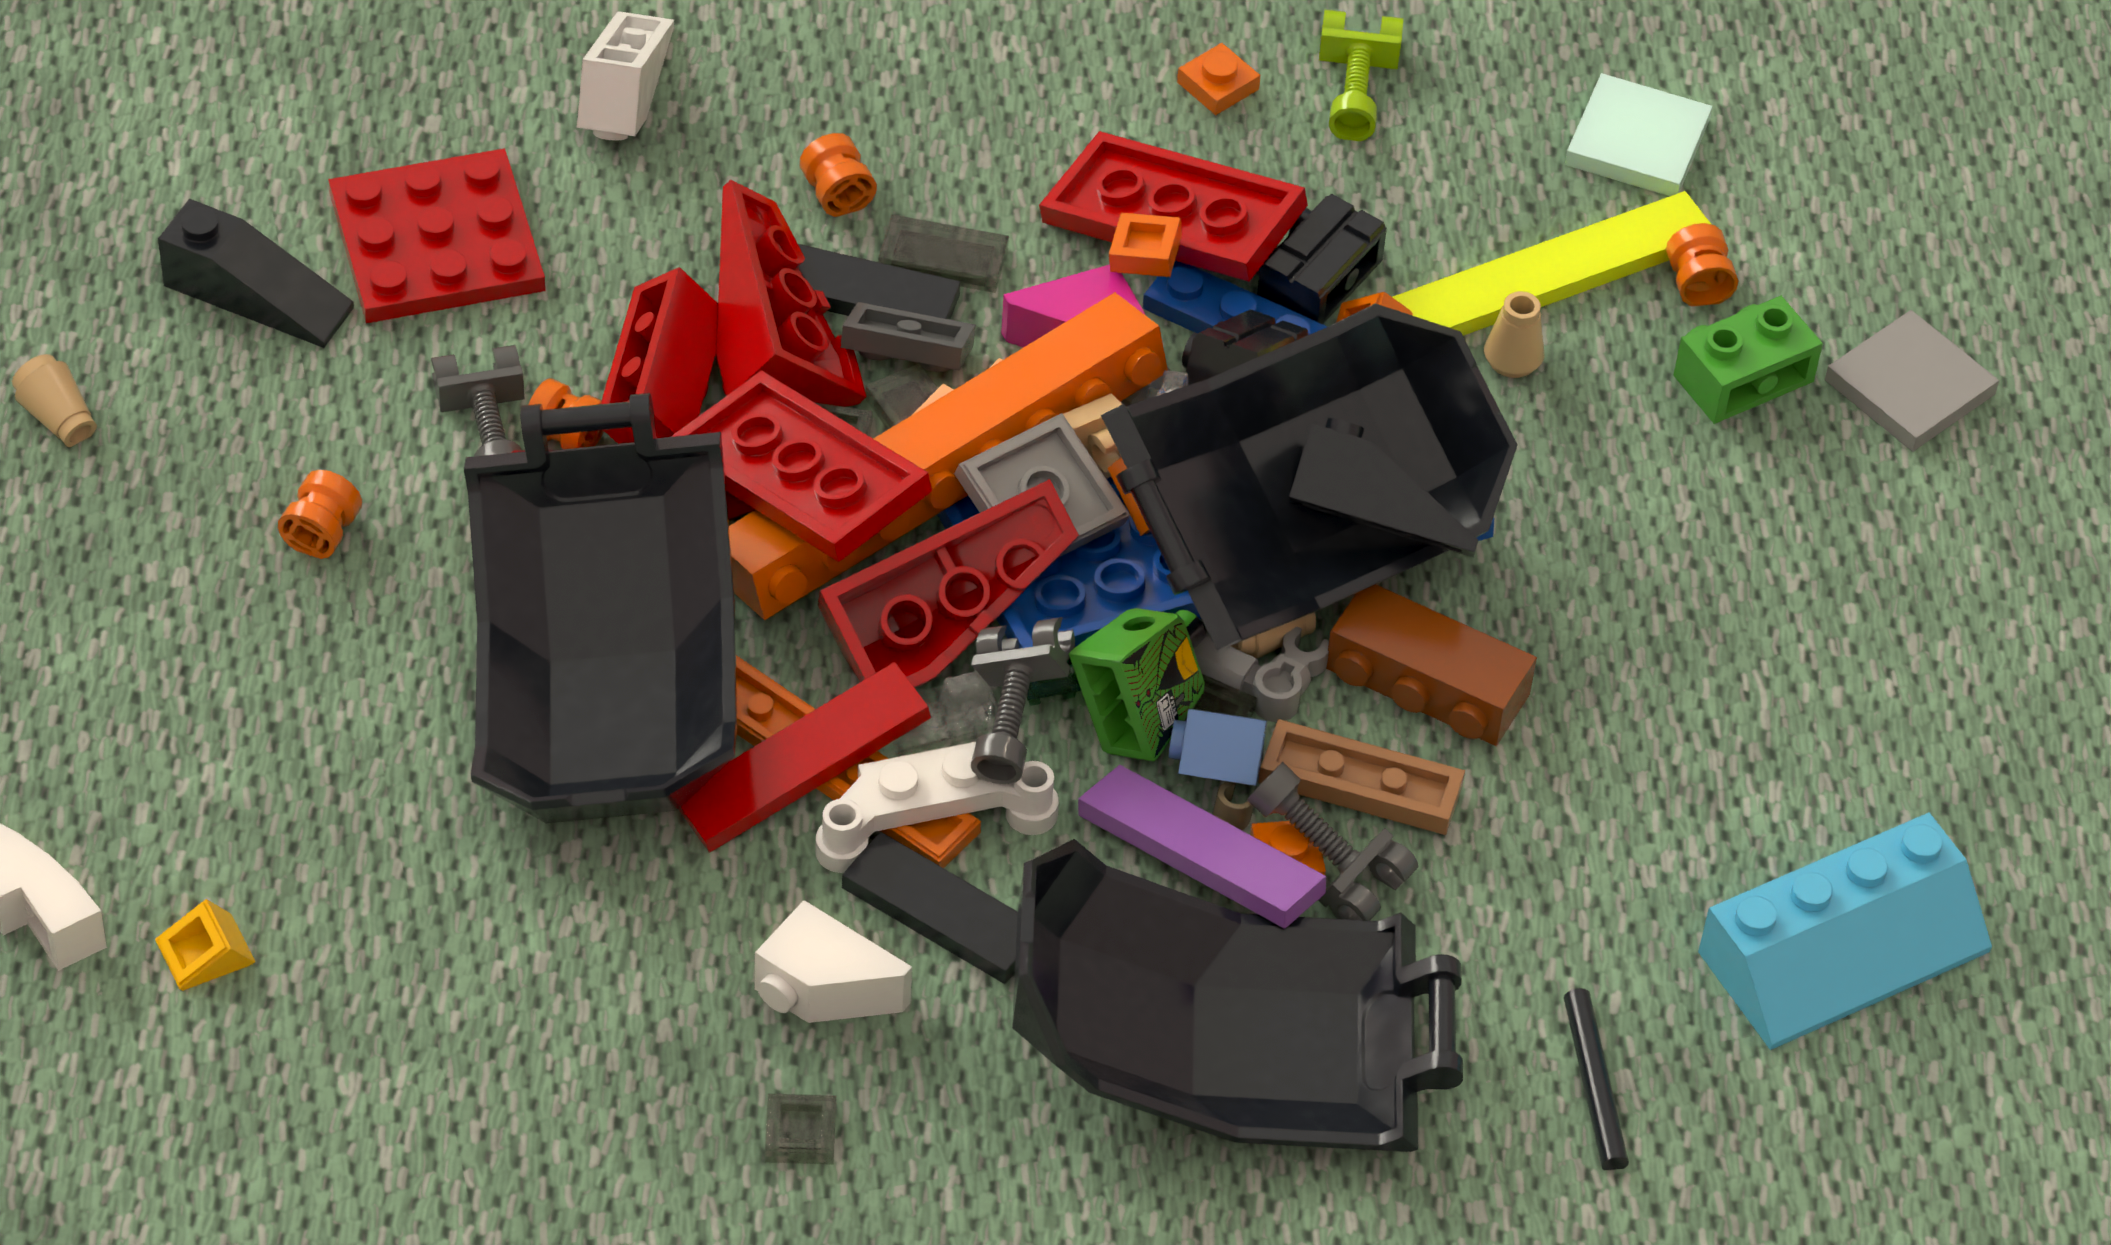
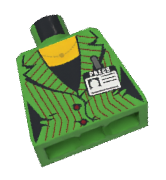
M1139 608L1126 610L1069 653L1104 752L1112 755L1155 761L1171 740L1174 720L1184 721L1187 717L1188 709H1192L1203 694L1205 682L1194 649L1205 638L1206 629L1203 622L1194 613L1187 610H1179L1175 614Z

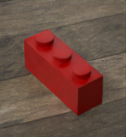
M680 267L634 287L601 400V404L629 402L630 395L650 393L653 401L657 438L673 436L699 416L703 399L708 391V380L716 355L718 303ZM632 427L603 430L618 444L634 442Z

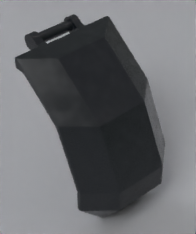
M1376 303L1329 327L1209 379L1128 406L1122 404L1101 415L1127 467L1126 470L1116 475L1123 493L1132 494L1171 572L1166 576V579L1173 594L1177 595L1188 591L1217 651L1317 612L1449 551L1290 503L1289 495L1311 423L1325 427L1328 418H1335L1363 427L1365 429L1362 436L1363 439L1373 441L1475 537L1488 532L1518 446L1461 331Z
M650 393L630 395L629 402L543 410L542 404L521 406L520 419L525 452L466 457L464 464L469 502L477 615L475 750L470 773L471 780L478 786L546 824L677 811L735 757L737 737L735 598L721 432L657 438L653 401ZM632 427L633 443L553 451L548 449V435Z
M1075 839L1065 842L1024 863L1017 915L1012 1028L1055 1066L1091 1094L1235 1143L1413 1152L1418 1150L1417 1092L1425 1089L1447 1090L1459 1086L1463 1081V1058L1460 1054L1456 1053L1455 991L1459 989L1462 983L1461 963L1457 958L1444 954L1433 955L1416 961V925L1401 912L1378 921L1298 917L1284 929L1258 914H1241L1107 866ZM1428 994L1429 1053L1415 1057L1414 997Z

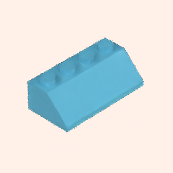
M1930 812L1709 907L1698 953L1768 1048L1772 1050L1983 956L1991 951L1992 944L1967 860Z

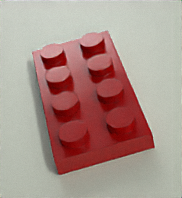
M1101 131L1095 135L1039 204L1042 223L1108 242L1113 241L1121 213L1181 218L1182 238L1175 261L1248 282L1308 206L1305 187Z
M762 370L671 436L721 432L726 491L837 562L843 560L932 492L927 471Z

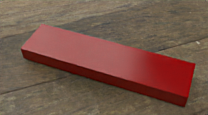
M893 662L729 761L679 811L710 853L931 719L929 707L898 665Z

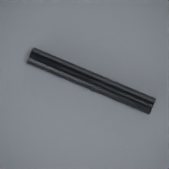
M1583 988L1573 989L1564 995V1002L1603 1170L1624 1169L1628 1166L1629 1161L1590 992Z

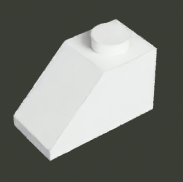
M805 900L755 952V990L758 991L760 997L772 1009L781 1013L790 1011L808 1023L903 1012L911 1003L912 966Z

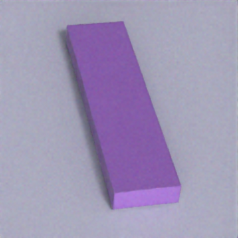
M1118 765L1078 798V815L1284 929L1326 893L1325 875L1122 765Z

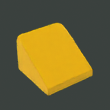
M207 899L155 938L179 989L182 991L248 967L256 962L232 914Z

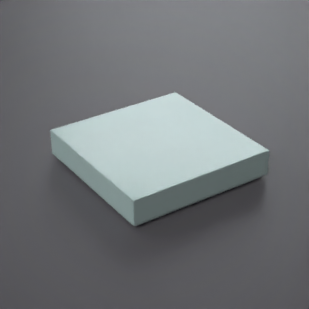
M1601 73L1567 150L1565 165L1667 196L1678 194L1710 121L1712 106Z

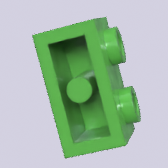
M1780 295L1759 305H1748L1733 316L1709 326H1698L1685 336H1682L1673 376L1713 424H1716L1814 382L1823 343Z

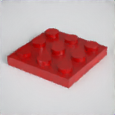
M505 148L328 179L329 194L366 324L545 291L544 272Z

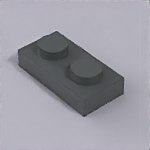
M857 302L843 324L841 348L856 350L861 356L872 360L897 358L917 362L921 368L933 372H945L951 369L960 371L973 348L976 325Z

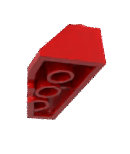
M731 179L723 186L716 346V356L726 396L762 370L826 410L859 405L867 395L854 350L841 348L842 335H838L835 338L823 314L831 306L823 291L814 290L803 277L799 266L804 262L805 257L777 203Z
M1049 479L820 590L818 607L844 658L860 682L895 662L916 689L936 679L977 638L979 632L987 628L1079 537V534Z

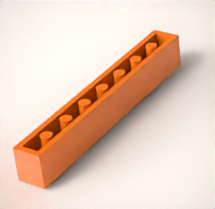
M1114 292L873 438L927 471L932 492L840 562L835 561L757 510L729 526L734 594L762 619H768L968 496L954 474L960 463L1061 413L1069 412L1112 393L1121 402L1168 373L1159 325Z

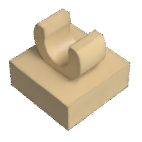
M1112 393L1063 414L1105 478L1111 477L1107 468L1121 456L1101 417L1102 414L1122 405Z

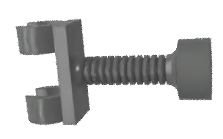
M516 345L492 348L495 363H493L494 370L459 375L454 354L431 358L434 369L432 378L440 412L473 408L482 443V446L476 451L474 456L511 453L514 450H521L517 443L506 439L497 406L498 403L525 399L523 371Z
M1063 617L1036 622L1032 633L1033 647L1019 648L1017 638L1002 640L1007 625L984 628L977 636V655L973 656L972 667L990 687L1003 686L992 733L982 735L976 740L970 765L972 771L985 781L996 784H1012L1019 781L1022 777L1027 749L1017 739L1030 682L1068 677L1070 666L1067 664V660L1070 659L1069 653L1075 648V635L1073 629L1058 632Z
M1282 762L1246 800L1265 818L1273 813L1285 815V819H1290L1289 823L1295 824L1294 827L1299 829L1301 834L1304 833V837L1309 838L1308 841L1310 843L1314 842V847H1319L1318 850L1320 852L1324 851L1323 855L1325 857L1328 856L1329 861L1333 860L1332 864L1334 866L1338 865L1337 869L1340 875L1329 885L1326 893L1318 899L1325 908L1329 905L1337 919L1370 921L1381 909L1380 903L1368 888L1355 883L1353 880L1368 865L1376 879L1396 890L1419 867L1415 856L1405 846L1393 841L1392 838L1394 836L1386 828L1376 835L1361 852L1355 849L1352 850L1353 847L1351 845L1347 846L1348 842L1346 840L1342 841L1343 837L1338 836V832H1333V828L1328 827L1329 824L1327 822L1323 823L1324 819L1322 817L1319 818L1318 813L1314 814V809H1309L1310 806L1308 804L1304 805L1305 801L1303 799L1299 800L1300 796L1297 788L1301 779Z

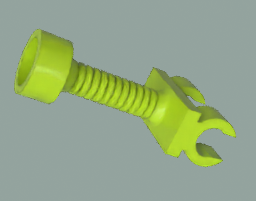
M1324 9L1319 61L1347 64L1344 93L1338 95L1331 104L1329 128L1339 139L1364 141L1375 132L1377 106L1373 99L1367 96L1370 66L1398 69L1404 18L1382 16L1380 34L1344 30L1346 12Z

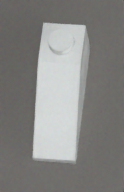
M617 11L583 58L577 128L593 130L594 136L605 140H624L628 138V135L636 136L648 116L673 32V19Z

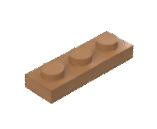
M1278 719L1260 767L1258 783L1261 784L1284 762L1301 779L1297 788L1299 795L1446 835L1463 787L1465 770Z

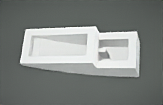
M0 823V932L4 936L28 924L58 971L107 948L101 910L80 883L48 853L18 832Z

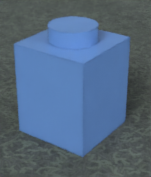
M1188 709L1187 721L1174 720L1169 758L1180 760L1178 774L1256 786L1258 785L1267 720Z

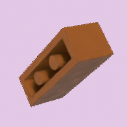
M1373 585L1354 595L1331 629L1326 669L1336 673L1341 680L1349 685L1365 686L1393 699L1399 707L1413 713L1422 712L1450 725L1455 732L1465 738H1479L1497 747L1530 695L1537 657L1379 585Z

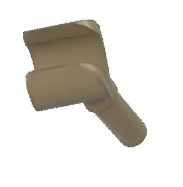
M1227 781L1218 788L1212 815L1243 830L1251 821L1254 806L1248 801L1244 804L1232 803L1231 800L1236 783Z

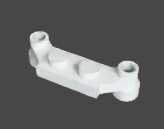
M976 742L859 764L858 779L840 799L831 801L823 810V824L816 833L815 852L817 860L824 868L830 871L844 873L868 846V837L873 832L996 807L1006 808V819L1016 831L1026 835L1043 834L1055 825L1058 818L1059 797L1053 788L1054 773L1043 762L1028 761L1025 762L1021 779L1015 783L996 784L985 781L978 777L970 766Z

